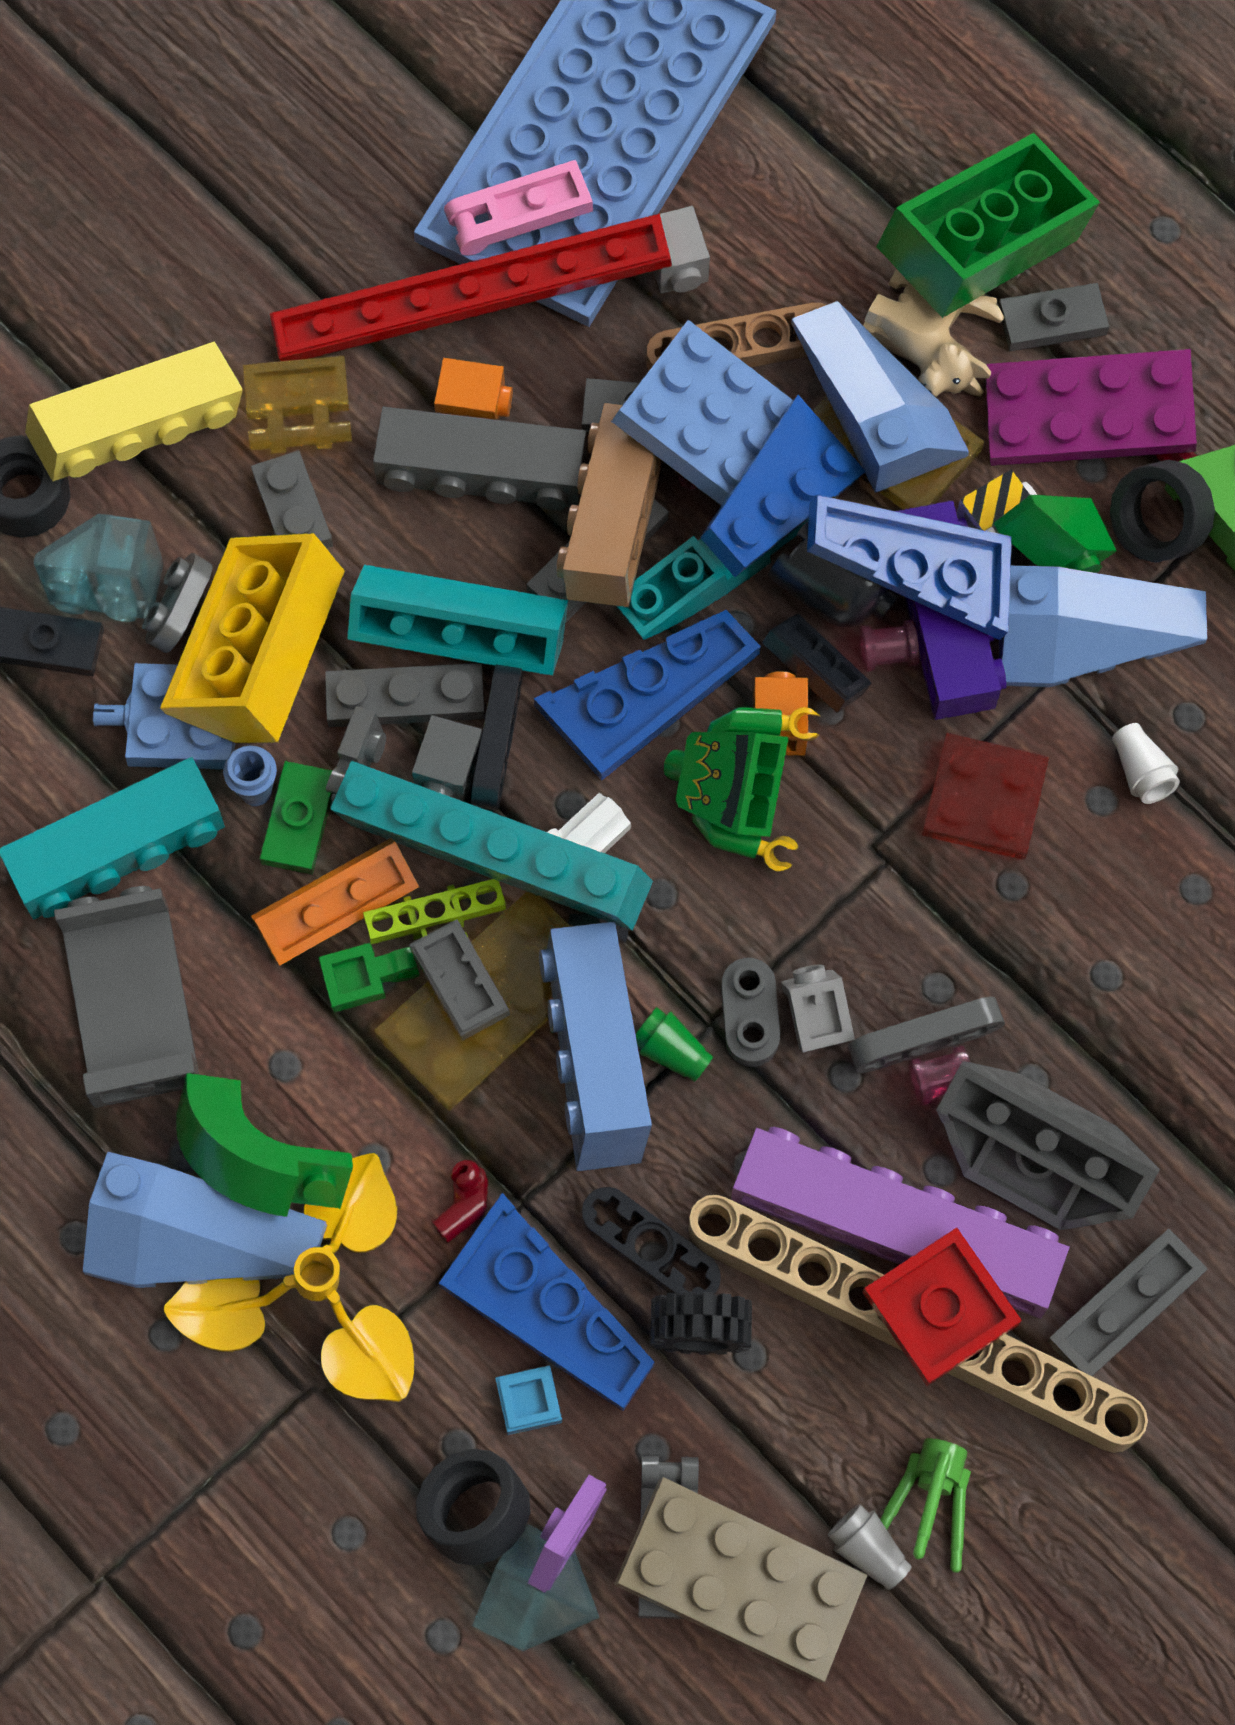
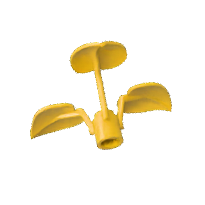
M369 1153L352 1158L353 1170L341 1209L305 1204V1215L326 1221L327 1227L323 1239L331 1240L330 1244L323 1246V1248L313 1247L303 1251L295 1262L294 1275L285 1276L283 1282L266 1295L259 1297V1280L245 1281L243 1278L207 1280V1283L188 1284L185 1281L178 1292L164 1305L166 1317L186 1338L211 1350L232 1352L252 1345L262 1336L265 1329V1320L260 1307L270 1305L291 1288H296L301 1296L311 1301L327 1299L338 1322L343 1327L329 1334L322 1346L321 1367L329 1383L337 1391L355 1399L400 1402L405 1399L413 1380L414 1353L410 1336L404 1324L390 1310L378 1305H370L363 1308L351 1321L343 1308L339 1294L336 1292L339 1285L340 1266L334 1254L338 1251L340 1244L353 1252H368L385 1243L395 1227L397 1219L395 1196L384 1174L378 1155Z

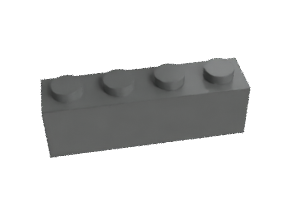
M382 406L373 460L376 483L385 485L388 489L398 492H409L416 488L432 490L448 498H460L466 494L486 497L489 501L498 504H510L516 500L537 503L540 507L549 510H561L565 507H571L572 504L579 505L578 475L581 464L585 463L586 431Z

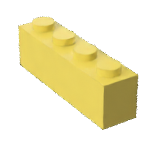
M214 341L29 404L25 433L52 481L68 476L73 478L81 477L91 472L96 466L116 459L118 461H126L137 456L142 450L162 443L164 445L175 444L184 439L188 434L207 427L217 429L225 426L233 418H236L243 389Z

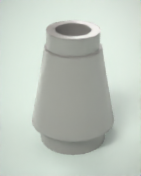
M861 1504L856 1505L844 1515L828 1534V1537L836 1544L834 1547L836 1553L876 1582L881 1583L887 1590L896 1586L912 1568L905 1560V1556L890 1536L876 1512L872 1510L868 1513Z

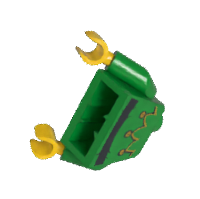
M803 707L793 711L791 715H782L781 709L736 708L710 722L707 732H691L686 740L685 751L676 749L667 755L664 762V773L667 779L679 782L676 794L677 805L679 808L692 813V822L711 846L754 859L756 855L763 856L765 863L774 871H783L792 866L790 863L781 862L776 859L774 847L781 845L787 849L796 850L798 844L790 837L781 836L772 842L761 840V836H771L789 737L780 736L781 731H791L794 736L804 741L816 739L819 734H802L797 728V723L800 717L804 715L820 716L817 712Z

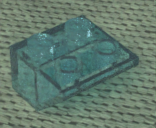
M97 514L36 553L33 564L50 605H54L58 610L69 614H83L85 610L103 612L112 619L132 622L136 620V617L145 619L148 611L155 604L164 563L150 521Z

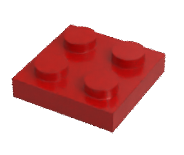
M957 1227L863 1290V1294L926 1386L1022 1322L1017 1312Z

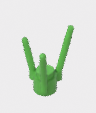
M927 1438L924 1440L921 1454L911 1453L906 1472L880 1520L885 1528L888 1529L916 1478L920 1477L918 1486L928 1491L917 1533L913 1556L916 1559H922L930 1539L941 1495H951L953 1487L950 1568L952 1572L958 1573L962 1567L966 1488L971 1471L964 1468L968 1452L951 1442Z

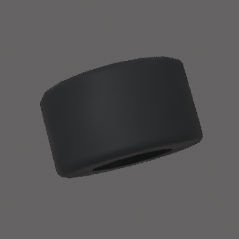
M19 435L3 438L0 440V532L20 538L40 535L55 527L67 511L71 498L68 477L52 481L27 436ZM29 474L38 476L41 480L39 488L26 498H7L2 493V489L7 482L16 476Z

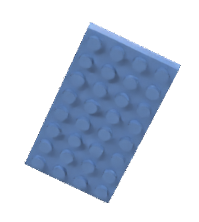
M560 0L414 231L415 242L459 264H464L658 214L775 23L776 10L755 0ZM576 160L593 201V212L490 244L483 251L475 255L465 256L461 254L455 239L458 234L457 228L449 224L444 212V207L449 201ZM487 213L474 218L476 224L490 220ZM618 280L537 300V302L590 327Z

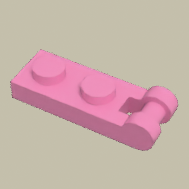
M576 160L457 197L445 205L444 212L449 224L457 228L458 234L455 239L461 254L470 256L480 253L490 244L593 212V201ZM484 213L488 214L489 221L476 224L474 220L476 216Z

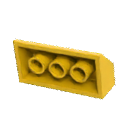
M314 533L230 538L160 709L165 714L234 743L279 741L345 572Z

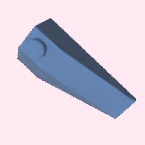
M838 301L792 318L791 324L861 466L866 471L865 474L875 493L968 456L969 451L948 409Z
M1013 565L1010 567L1009 631L999 640V658L1004 665L1006 686L1053 687L1067 683L1070 678L1094 671H1097V674L1113 670L1115 665L1143 657L1147 660L1201 645L1207 641L1206 591L1063 567Z
M107 1152L89 1202L83 1273L135 1288L156 1287V1283L187 1281L188 1284L207 1283V1280L243 1278V1280L249 1281L284 1278L288 1275H294L295 1262L303 1251L321 1246L327 1223L326 1221L289 1209L287 1217L257 1211L222 1195L203 1179L159 1164Z

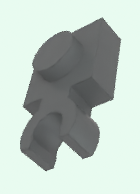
M358 706L354 709L337 752L340 758L339 762L332 771L326 786V791L332 793L331 802L336 797L351 761L370 767L372 762L378 763L382 757L386 744V734L383 733L375 711Z

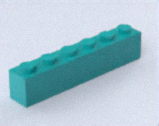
M354 761L350 762L330 810L351 826L386 839L392 838L396 843L602 920L615 922L616 925L632 931L653 883V880L635 864Z

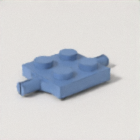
M135 663L132 692L126 701V705H94V726H125L127 732L125 758L127 765L130 767L169 768L193 757L199 769H223L226 759L235 750L236 743L169 716L160 709L177 665Z

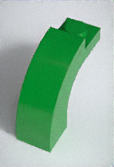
M191 1073L186 1074L176 1112L177 1139L180 1149L191 1168L208 1185L222 1195L246 1207L287 1217L291 1202L341 1209L353 1170L352 1153L300 1147L276 1141L256 1129L247 1119L242 1108L241 1080Z

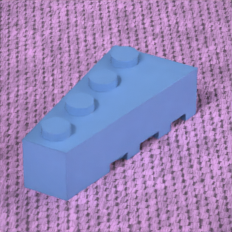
M615 922L550 929L547 949L539 950V964L543 982H551L553 999L548 1000V1018L551 1032H558L560 1050L556 1052L557 1071L560 1083H565L567 1102H565V1117L568 1133L572 1135L576 1171L641 1163L652 1124Z

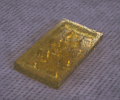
M525 892L471 942L509 1009L510 1015L462 1041L431 985L427 982L374 1030L375 1036L450 1111L549 1019L548 1000L553 999L551 982H543L539 950L547 949L550 929L570 926L540 896Z

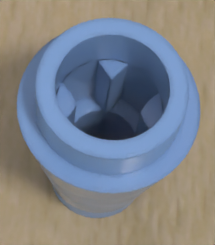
M244 746L233 751L226 759L223 768L224 779L229 788L251 806L263 805L270 799L277 772L276 763L272 755L258 746Z

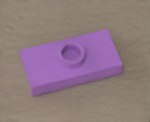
M588 1475L566 1512L557 1507L555 1508L540 1536L541 1539L546 1541V1544L537 1560L528 1584L544 1593L547 1590L550 1591L593 1521L607 1490L604 1482Z

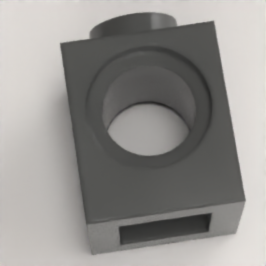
M431 715L412 771L414 784L466 802L474 779L482 729Z

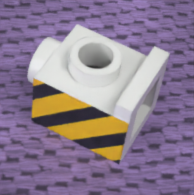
M1011 469L961 498L957 510V518L964 517L970 528L1000 534L994 522L1030 494H1037L1027 482L1021 483Z

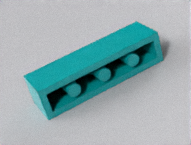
M364 565L351 593L347 639L495 666L497 664L522 668L523 671L553 676L563 645L568 600Z
M190 757L1 847L0 856L32 919L34 920L40 916L50 918L55 916L54 910L68 908L67 904L90 892L92 894H101L111 890L120 883L121 877L138 869L148 871L162 865L168 860L169 854L187 845L190 848H195L210 842L216 837L217 831L225 828V825L207 784L193 757Z

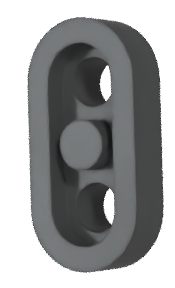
M194 553L189 554L185 559L178 557L173 561L164 577V584L168 588L161 602H156L150 608L143 621L142 629L147 631L145 638L147 644L163 653H168L175 647L185 632L210 579L213 568L210 562Z
M742 958L730 964L722 978L721 994L725 1045L734 1061L743 1066L758 1067L768 1063L775 1056L779 1046L780 1029L776 981L771 968L766 963L755 958ZM745 976H751L758 981L759 986L755 990L747 991L739 985V981ZM748 1028H756L761 1031L763 1038L757 1043H750L743 1037V1032Z

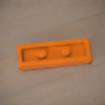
M389 838L253 914L251 917L274 960L280 966L364 919L363 912L385 907L419 888V885L396 842Z

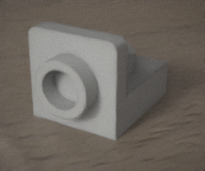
M811 965L794 970V978L781 981L783 993L789 1000L798 1047L802 1052L855 1040L842 977L835 971L825 970L824 965Z

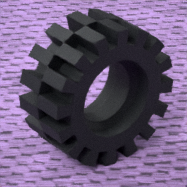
M674 1292L667 1293V1296L658 1295L651 1299L650 1345L654 1346V1348L664 1349L667 1352L680 1351L682 1354L694 1352L699 1353V1355H709V1353L722 1355L727 1354V1352L740 1353L750 1350L752 1333L751 1300H745V1297L741 1296L731 1297V1294L725 1293L713 1295V1292H703V1294H695L694 1292L678 1294Z

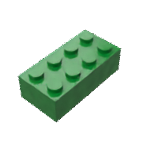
M1032 133L896 207L876 247L931 307L944 318L1076 242L1100 202L1039 137Z

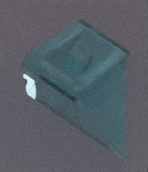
M528 1524L514 1546L502 1555L496 1565L472 1627L523 1652L600 1618L575 1550L550 1591L547 1590L544 1593L528 1584L537 1560L546 1544V1541L540 1538L543 1531Z

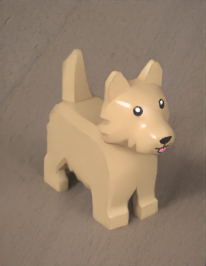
M896 269L888 285L895 289L905 287L904 293L900 294L898 301L877 294L868 310L863 326L890 352L917 365L921 369L918 381L935 397L942 392L956 394L962 390L971 395L981 396L983 390L975 378H989L991 371L986 364L973 357L963 345L955 341L950 336L949 329L961 312L975 314L998 323L1002 322L1004 316L999 306L996 305L997 299L982 295L942 318Z

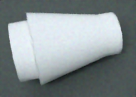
M1138 723L1126 725L1113 735L1112 741L1118 750L1130 792L1133 796L1140 797L1141 801L1145 804H1151L1166 798L1177 789L1180 783L1176 776L1178 767L1144 733Z

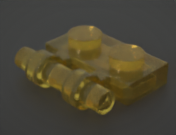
M344 356L243 365L248 419L268 418V428L248 431L250 450L271 449V454L287 452V447L316 445L317 450L333 448L332 443L352 441L351 422L330 423L329 413L350 410ZM313 414L314 424L285 427L284 416Z

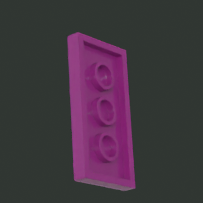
M1191 349L986 364L991 371L990 377L986 378L991 466L1196 452L1197 440Z

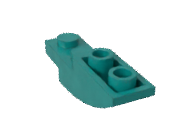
M806 522L736 577L731 574L702 539L697 540L693 536L635 580L629 607H616L643 640L650 638L706 608L771 563L770 555L797 536L798 531Z

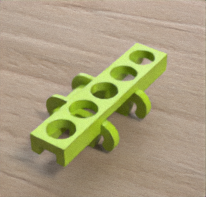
M491 879L456 889L454 884L447 886V891L411 900L410 896L403 897V902L366 911L363 912L372 945L410 934L413 935L414 940L420 939L427 935V927L446 922L451 923L456 919L461 927H464L465 920L506 910V903L499 881ZM495 891L497 898L492 904L484 905L478 902L476 896ZM469 898L471 901L470 907L462 911L459 900ZM432 901H437L444 905L445 912L441 917L431 918L426 915L424 911L425 906ZM415 910H416V911L418 912V914H419L418 920H417V917H416V914H415ZM407 914L409 925L400 922L398 916ZM388 918L393 920L392 927L384 932L377 931L372 925L373 922Z

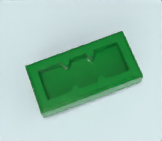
M288 761L284 762L260 855L262 865L313 875L331 805L332 793L326 791V786L333 770Z

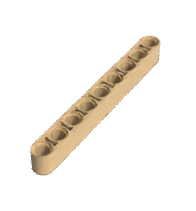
M719 1195L705 1196L693 1206L689 1217V1239L693 1245L708 1256L902 1351L874 1309L868 1311L859 1310L849 1300L848 1293L852 1289L861 1286L867 1287L884 1274L726 1197ZM707 1214H718L726 1219L729 1229L721 1236L712 1237L701 1231L698 1222ZM757 1238H767L775 1243L779 1254L770 1261H760L751 1255L748 1245ZM808 1262L819 1263L827 1271L828 1280L819 1286L808 1285L800 1278L798 1269ZM1006 1334L979 1351L978 1358L964 1361L948 1372V1374L1105 1451L1112 1453L1123 1452L1132 1447L1146 1431L1148 1423L1147 1413L1141 1402L1136 1398ZM1011 1360L1021 1362L1029 1371V1383L1023 1386L1011 1385L1002 1375V1364ZM1066 1385L1076 1390L1080 1397L1079 1409L1076 1411H1066L1058 1407L1053 1398L1054 1388ZM1117 1410L1127 1415L1132 1427L1130 1435L1119 1437L1112 1434L1105 1425L1106 1412Z

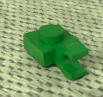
M370 942L319 957L334 1013L385 999L386 995L383 987L385 982H403L420 976L416 959L410 947L375 957L374 949Z

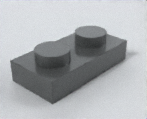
M298 450L252 465V474L274 534L314 533L326 549L333 547L331 534L300 451Z

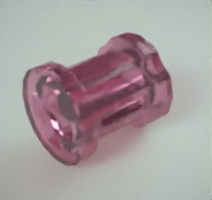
M913 620L903 621L902 626L876 630H872L868 625L860 626L861 657L866 672L875 671L877 665L907 662L909 666H918L919 646Z
M962 1045L954 1047L952 1054L926 1061H921L919 1058L909 1061L911 1080L921 1106L931 1103L932 1098L945 1095L963 1061L970 1062L968 1054Z

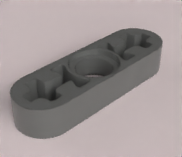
M984 997L868 1033L849 1043L848 1049L856 1071L858 1073H866L986 1036L1002 1028L1005 1022L996 998Z

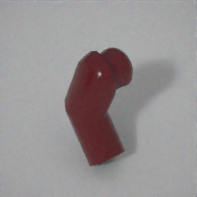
M462 1160L453 1167L451 1171L453 1205L431 1221L437 1232L447 1243L451 1242L481 1218L487 1210L488 1178L484 1169L472 1160Z

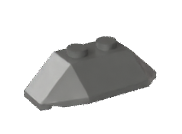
M963 1061L937 1108V1113L941 1122L944 1123L950 1144L964 1177L1059 1230L1096 1225L1117 1219L1118 1221L1133 1219L1160 1170L1117 1126L1020 1073Z

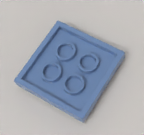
M687 320L611 422L722 505L740 481L741 475L761 449L769 433L781 419V415L793 400L695 324Z

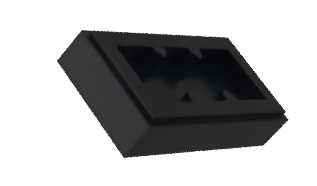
M0 607V663L94 677L104 633L103 624L97 621Z
M798 613L770 630L762 641L772 653L794 672L797 678H808V686L836 713L860 698L872 684L863 673Z

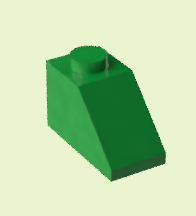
M1030 494L994 522L997 531L1000 534L1011 536V544L1036 566L1063 567L1097 573L1102 568L1101 562L1117 551L1091 498Z

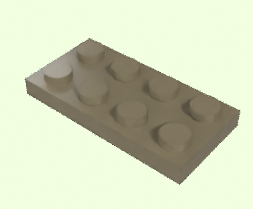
M662 1477L657 1482L614 1585L821 1683L825 1682L868 1575Z

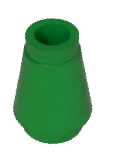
M655 1007L635 1034L637 1046L641 1049L639 1055L684 1077L686 1076L693 1082L699 1078L714 1057L706 1051L704 1046L671 1011L665 1014Z

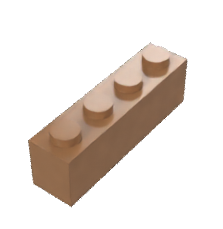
M604 403L600 422L592 423L589 430L588 452L591 453L589 464L582 463L580 466L578 494H581L579 505L572 504L570 507L567 533L571 538L568 547L561 546L557 559V577L564 578L567 600L629 607L663 461L611 422L623 405Z

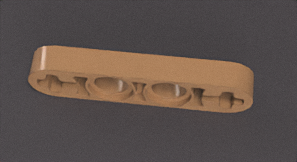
M807 303L697 324L696 326L711 338L721 337L729 341L732 346V354L749 367H756L807 357L797 334L796 341L790 342L789 325L792 318L826 306V304ZM681 328L659 332L650 339L647 345L648 370L652 368L662 355V350L668 347ZM762 328H771L779 333L781 341L774 347L765 348L759 346L754 341L753 335Z

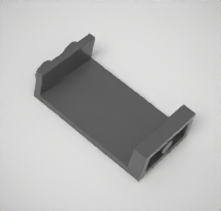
M149 886L131 887L122 891L120 897L101 901L96 897H83L67 904L68 908L54 910L56 922L64 936L87 1068V1073L83 1074L85 1091L94 1108L182 1090L186 1074L199 1075L169 908L161 888L152 890Z

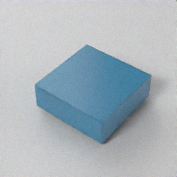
M550 1365L495 1378L507 1435L562 1423Z

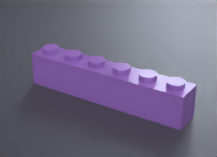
M770 1127L767 1132L756 1128L732 1190V1201L899 1265L957 1227L1014 1309L1040 1319L1047 1311L1069 1250V1246L1058 1243L1059 1236L1038 1226L1030 1225L1027 1227V1230L1008 1224L1006 1223L1007 1217L1003 1213L989 1207L976 1206L975 1210L958 1205L953 1203L955 1197L952 1194L936 1187L924 1186L923 1190H919L903 1184V1177L887 1168L873 1166L871 1171L853 1165L850 1163L851 1157L837 1149L823 1146L817 1151L799 1144L800 1138L787 1130Z

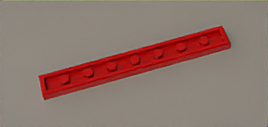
M660 214L272 312L270 313L279 359L282 365L671 267L672 261Z

